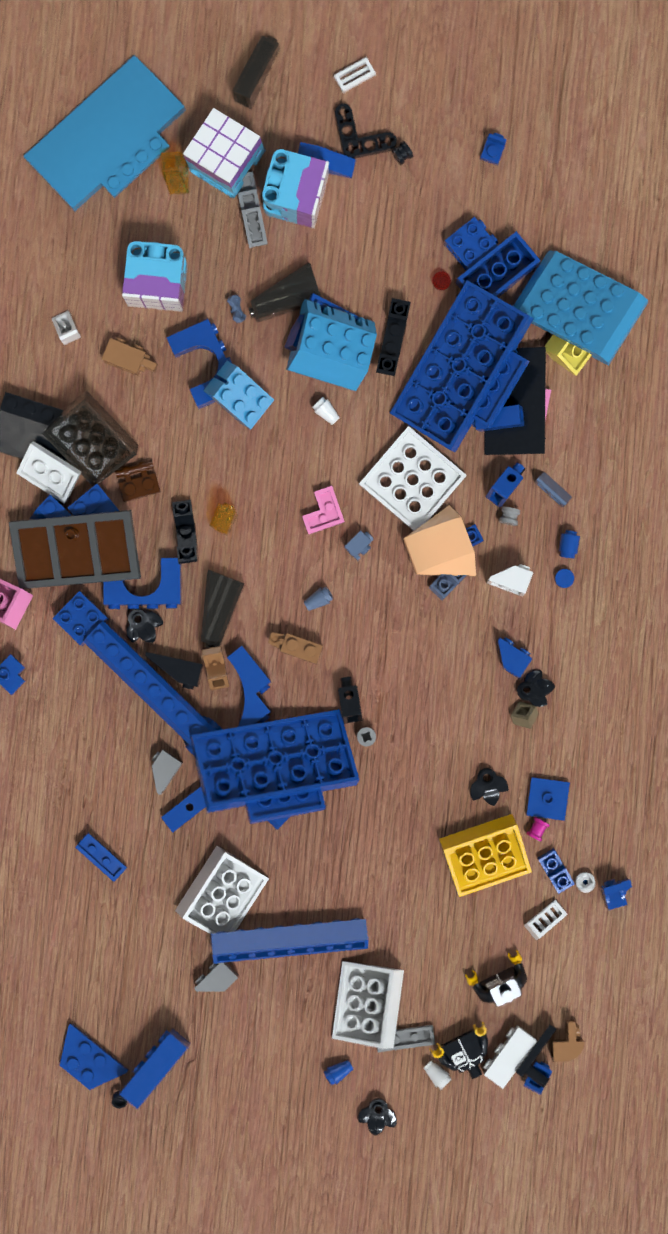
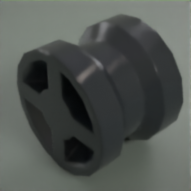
M402 141L397 148L393 147L391 149L394 158L400 165L404 164L406 159L414 157L405 141Z

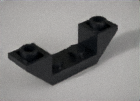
M392 298L376 373L395 377L411 304L409 301Z
M191 500L172 502L178 544V564L198 562L199 554Z

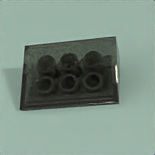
M88 391L74 400L42 432L49 442L75 468L82 471L81 475L92 486L101 483L137 455L138 444Z

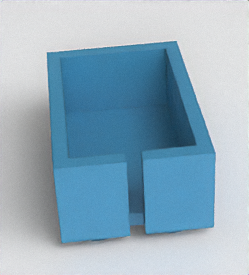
M226 361L217 375L227 382L223 383L214 377L203 391L240 424L251 430L274 399L238 366Z

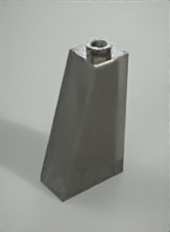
M261 36L232 90L234 102L252 109L280 50L279 43L274 37Z
M305 264L251 300L252 307L248 308L251 318H255L258 323L301 309L303 301L305 299L309 300L312 293L321 297L311 264Z
M211 570L207 572L201 641L205 643L204 647L206 648L222 645L245 587L244 583Z

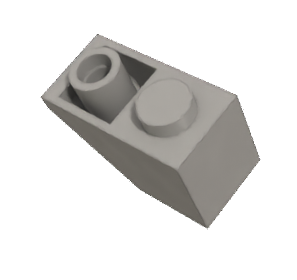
M226 962L213 963L208 968L211 972L207 976L202 974L195 981L197 986L194 989L197 992H224L239 975Z

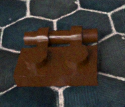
M152 461L138 462V465L128 467V465L123 466L122 469L115 471L117 478L124 476L126 480L119 483L123 502L161 492L156 473L148 475L147 472L148 469L154 468ZM137 472L142 473V477L132 479L130 475Z

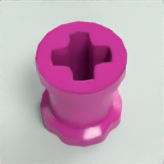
M534 817V823L526 834L541 842L545 829L550 825Z

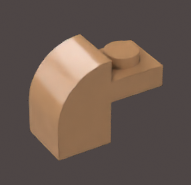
M221 646L202 650L210 690L229 687Z
M566 1020L567 1039L551 1040L553 1062L572 1061L583 1051L584 1040L576 1039V1037L580 1036V1029L574 1020Z

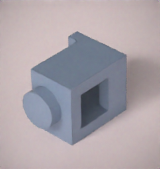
M360 531L344 548L358 562L361 558L359 555H365L371 549L369 545L374 538L367 531L365 533Z

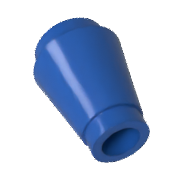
M346 1060L345 1062L343 1061L328 1067L323 1073L332 1086L333 1084L337 1085L354 1069L349 1060Z

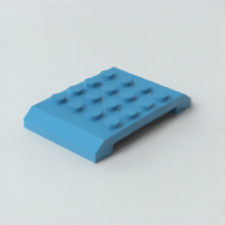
M548 250L513 307L534 318L532 324L592 354L593 358L609 366L647 306L648 299L639 292L557 251Z

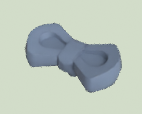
M231 295L227 302L232 307L230 311L233 313L232 319L236 323H241L246 319V315L240 307L241 299L238 295Z

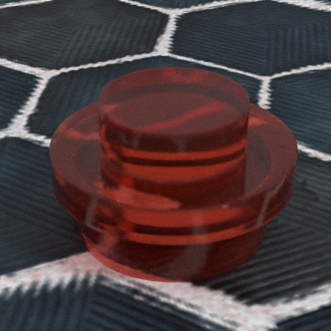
M439 271L434 274L432 284L437 290H446L451 284V277L448 273Z

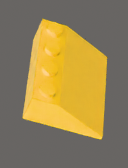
M513 814L439 839L459 897L532 872Z

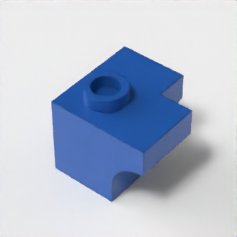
M12 654L0 665V685L11 695L26 682L20 675L25 667Z
M615 879L605 881L604 886H600L608 910L627 905L625 895L627 890L632 887L630 879L617 882Z

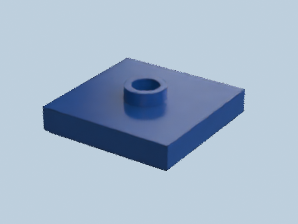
M531 777L526 816L565 821L570 782Z

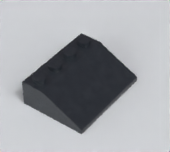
M5 392L0 407V452L23 459L30 443L34 441L67 462L81 418L77 414Z

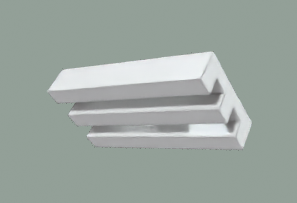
M366 57L335 74L334 79L337 81L342 93L375 76L376 73ZM362 65H367L363 69L353 73L352 75L344 78L343 80L340 79L342 76L352 72L353 70L361 67ZM367 71H370L369 73H367V74L361 76L360 78H358V79L352 81L351 83H349V84H347V85H345V86L343 85V84H345V83L351 81L352 79H354V78L360 76L361 74H363V73H365V72H367Z

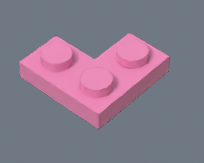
M332 486L315 491L314 494L320 510L302 516L308 535L345 522Z

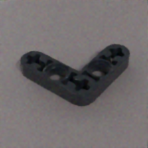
M340 104L336 107L335 117L345 156L355 159L389 152L393 147H396L397 138L391 132L358 138L351 107L348 104ZM341 109L349 112L346 114L347 122L343 123V116L339 115ZM344 127H351L353 133L350 136H345L342 130ZM386 138L393 140V142H391V146H388L387 143L381 144V148H378L377 139H380V143L385 142ZM367 141L375 143L373 150L365 148L364 145ZM358 143H362L363 152H360V148L355 149L353 154H351L350 151H346L349 149L350 145H352L353 148H358Z

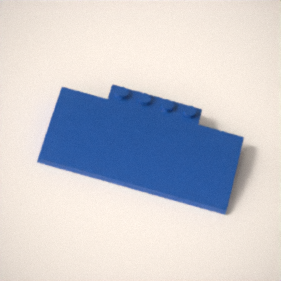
M467 280L390 414L447 449L456 452L474 420L488 428L492 427L530 361L516 354L515 350L534 318Z
M340 709L191 735L207 813L245 806L249 822L253 824L322 811L326 808L322 794L323 791L356 786L360 780Z

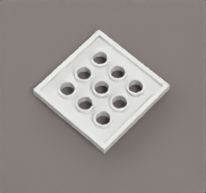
M408 426L359 485L414 531L434 515L467 475ZM408 448H413L416 451L414 458L406 457L405 451ZM421 461H428L431 465L430 469L427 471L420 468ZM397 462L404 466L403 471L400 473H396L393 470V465ZM443 473L445 481L437 483L434 480L435 474ZM408 476H417L418 483L410 485L407 482ZM383 477L391 479L389 487H383L380 484V480ZM425 487L431 488L433 491L432 496L424 497L422 489ZM398 489H402L406 493V497L402 500L395 497V492ZM411 502H418L420 510L417 512L411 511L409 508Z

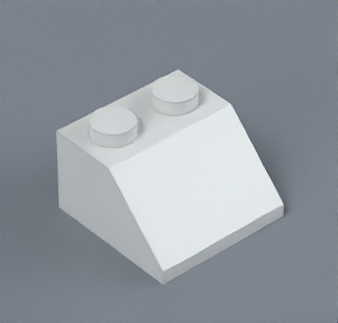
M519 564V566H513L491 576L487 584L523 597L533 572L529 571L530 567Z

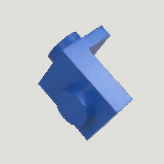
M543 1062L534 1063L533 1066L547 1077H550L552 1070H550L549 1065ZM527 1077L523 1085L541 1095L544 1089L529 1077Z

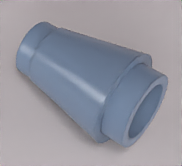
M326 586L320 587L304 601V604L311 611L312 609L330 604L333 596Z

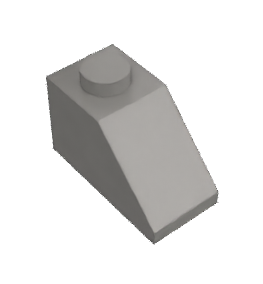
M162 750L161 753L157 751L151 760L154 762L152 770L156 791L159 795L163 794L183 762L165 750Z

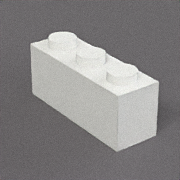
M518 1025L515 1028L511 1027L506 1034L507 1040L504 1044L500 1043L494 1051L496 1053L492 1060L489 1058L483 1066V1069H485L483 1071L484 1075L502 1089L537 1043L533 1036Z

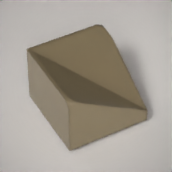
M519 701L511 715L513 724L531 729L538 716L537 707Z

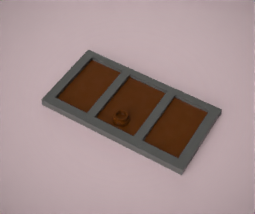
M131 510L9 522L18 586L21 589L141 578Z

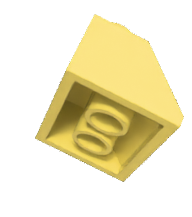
M552 335L544 346L546 347V353L552 360L576 376L592 355L555 335Z

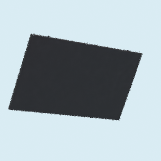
M546 347L516 348L518 355L530 362L503 407L522 406L525 426L485 431L484 455L545 454Z

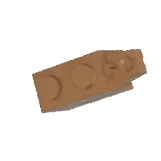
M117 337L115 340L109 339L102 356L104 363L139 376L140 372H144L145 369L155 372L158 366L157 363L149 360L150 356L144 352V348L138 345H133V347L126 345L125 340Z
M272 632L268 641L269 644L280 649V652L316 665L323 649L322 645L288 633L284 635Z

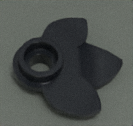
M134 609L128 615L129 626L126 633L132 643L138 640L139 637L145 642L153 643L156 639L155 628L161 626L163 620L154 612L145 613L141 609ZM135 616H141L139 622H135L134 618Z
M535 670L526 675L525 682L519 684L517 694L522 700H529L533 706L543 707L547 705L545 696L554 690L555 684L550 680L542 679L541 670ZM529 688L530 692L525 693L523 689Z
M484 768L479 771L477 780L471 785L470 794L473 801L483 797L488 804L495 806L499 800V792H506L509 789L507 781L503 777L496 776V773L490 768ZM485 774L490 775L489 781H484L483 776Z
M381 1098L373 1099L368 1107L360 1110L358 1115V1122L367 1123L369 1131L375 1136L380 1134L385 1126L394 1128L397 1123L395 1112L389 1109L387 1102ZM378 1106L382 1108L381 1110H375Z

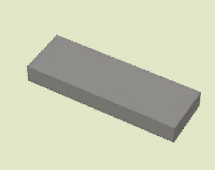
M433 1025L397 1029L394 1048H377V1051L385 1052L435 1045Z

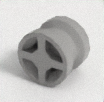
M502 506L501 511L503 514L499 518V522L517 526V516L520 515L521 510Z
M362 728L357 734V740L362 746H371L376 740V733L371 728Z

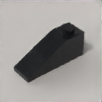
M149 652L145 653V656L178 683L183 684L182 688L193 690L194 686L199 687L203 664Z

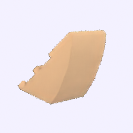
M450 505L403 539L416 575L449 574L453 576H476L474 549L461 516Z

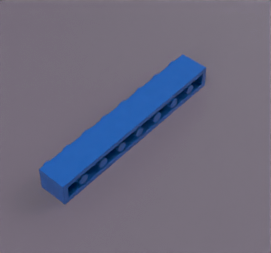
M354 918L349 921L334 920L329 923L314 922L308 925L295 924L293 926H275L274 928L266 929L259 927L254 930L239 929L235 932L219 931L211 934L213 963L368 949L366 919Z

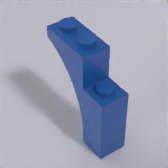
M241 646L227 657L239 674L244 689V711L237 727L257 724L258 722L264 723L270 718L268 714L271 712L257 695L259 692L261 694L266 692L270 688L268 684L271 681L244 647Z

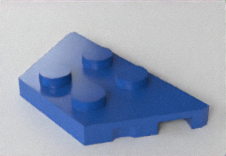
M72 1023L69 1024L60 1066L89 1090L127 1073L128 1069Z

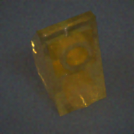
M179 151L161 153L162 174L171 195L189 193L188 164L183 153Z
M225 502L223 505L218 503L209 526L228 536L238 517L236 509H234L235 507Z

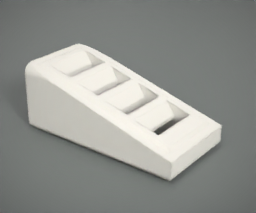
M555 899L524 926L534 939L538 940L568 914ZM552 907L559 914V917H556L550 910ZM546 912L552 918V922L546 917ZM539 918H541L544 921V923L547 925L546 927H544L543 924L538 920ZM533 923H535L537 927L541 930L540 932L536 929Z

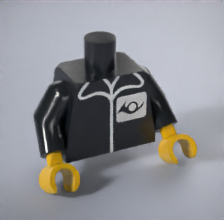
M516 950L517 955L515 957L508 953L510 961L515 965L514 967L512 966L478 983V977L474 970H472L474 976L472 978L467 977V974H465L468 985L473 986V990L482 1002L501 1006L522 995V988L527 982V975L521 963L522 957L518 950Z
M482 1022V1027L476 1028L474 1024L473 1029L442 1045L436 1043L438 1046L437 1050L429 1049L432 1055L445 1067L452 1071L458 1070L459 1073L468 1070L471 1078L475 1079L482 1075L478 1064L484 1061L483 1057L486 1056L488 1050L485 1024Z

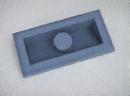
M545 472L535 481L561 507H564L572 498L569 493Z

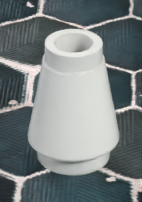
M324 397L312 407L317 415L331 425L340 418L329 400H326Z
M432 1060L423 1068L435 1087H438L440 1090L452 1080L449 1076L450 1074Z

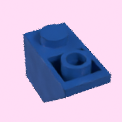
M506 637L504 639L499 638L497 645L502 668L519 679L532 660L529 657L531 653L523 648L518 650L513 646L514 642Z

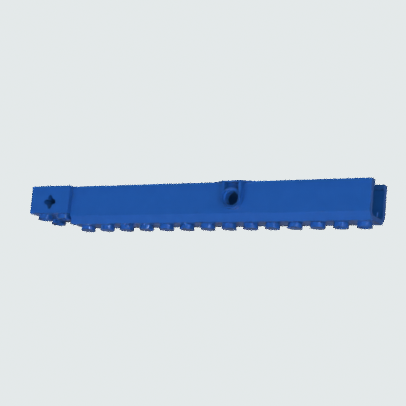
M81 591L52 618L79 645L84 646L86 644L183 738L185 747L191 754L194 755L191 735L223 730L213 719L202 716L106 623L109 618ZM290 817L269 820L268 822L278 830Z

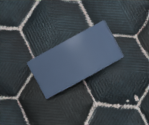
M441 574L429 586V589L443 601L467 575L453 576Z

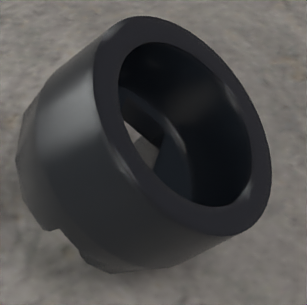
M116 1091L112 1096V1105L115 1108H123L127 1105V1100L120 1095L121 1091Z

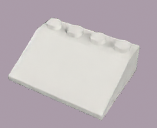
M216 846L175 911L183 919L209 934L219 931L235 932L269 878L231 853Z
M342 961L332 1039L382 1049L394 1048L404 970Z

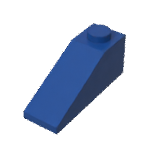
M300 142L298 154L328 161L329 174L352 178L356 159L317 145Z

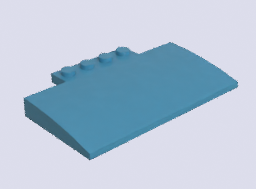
M134 55L23 157L75 212L102 187L115 198L164 154L170 146L160 134L186 111L185 106Z

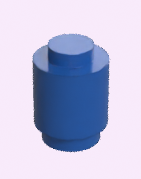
M566 530L565 534L561 533L558 550L560 557L575 559L580 541V536H577V532Z

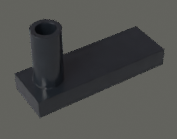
M552 1025L548 1026L516 1071L521 1077L526 1075L543 1088L547 1085L550 1078L532 1064L555 1033L556 1028Z

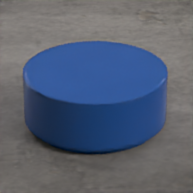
M561 569L555 575V583L560 588H568L574 582V574L568 569Z

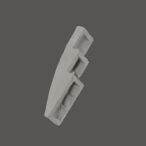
M252 171L246 173L243 178L244 184L238 192L249 248L268 244Z

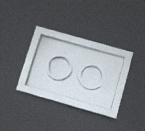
M33 441L30 443L16 473L46 493L51 494L57 500L65 503L82 471Z

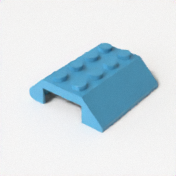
M305 299L300 311V315L305 314L297 350L290 352L286 370L356 391L369 369L377 336L375 322L360 317L356 323L353 314H348L329 306H325L322 313L319 303Z

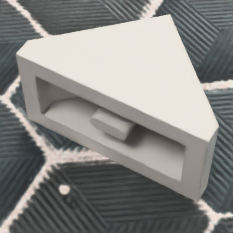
M69 310L51 318L63 345L81 338Z

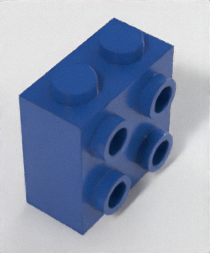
M475 217L444 242L446 248L465 271L498 246V240L493 234L489 235L485 230V224Z

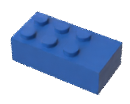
M516 231L459 276L456 285L461 290L468 280L499 298L534 270L541 260Z
M174 1029L170 1032L167 1030L157 1041L160 1043L159 1046L156 1047L154 1045L145 1056L147 1060L145 1062L140 1061L133 1070L135 1075L120 1092V1095L136 1109L141 1106L190 1045V1042Z

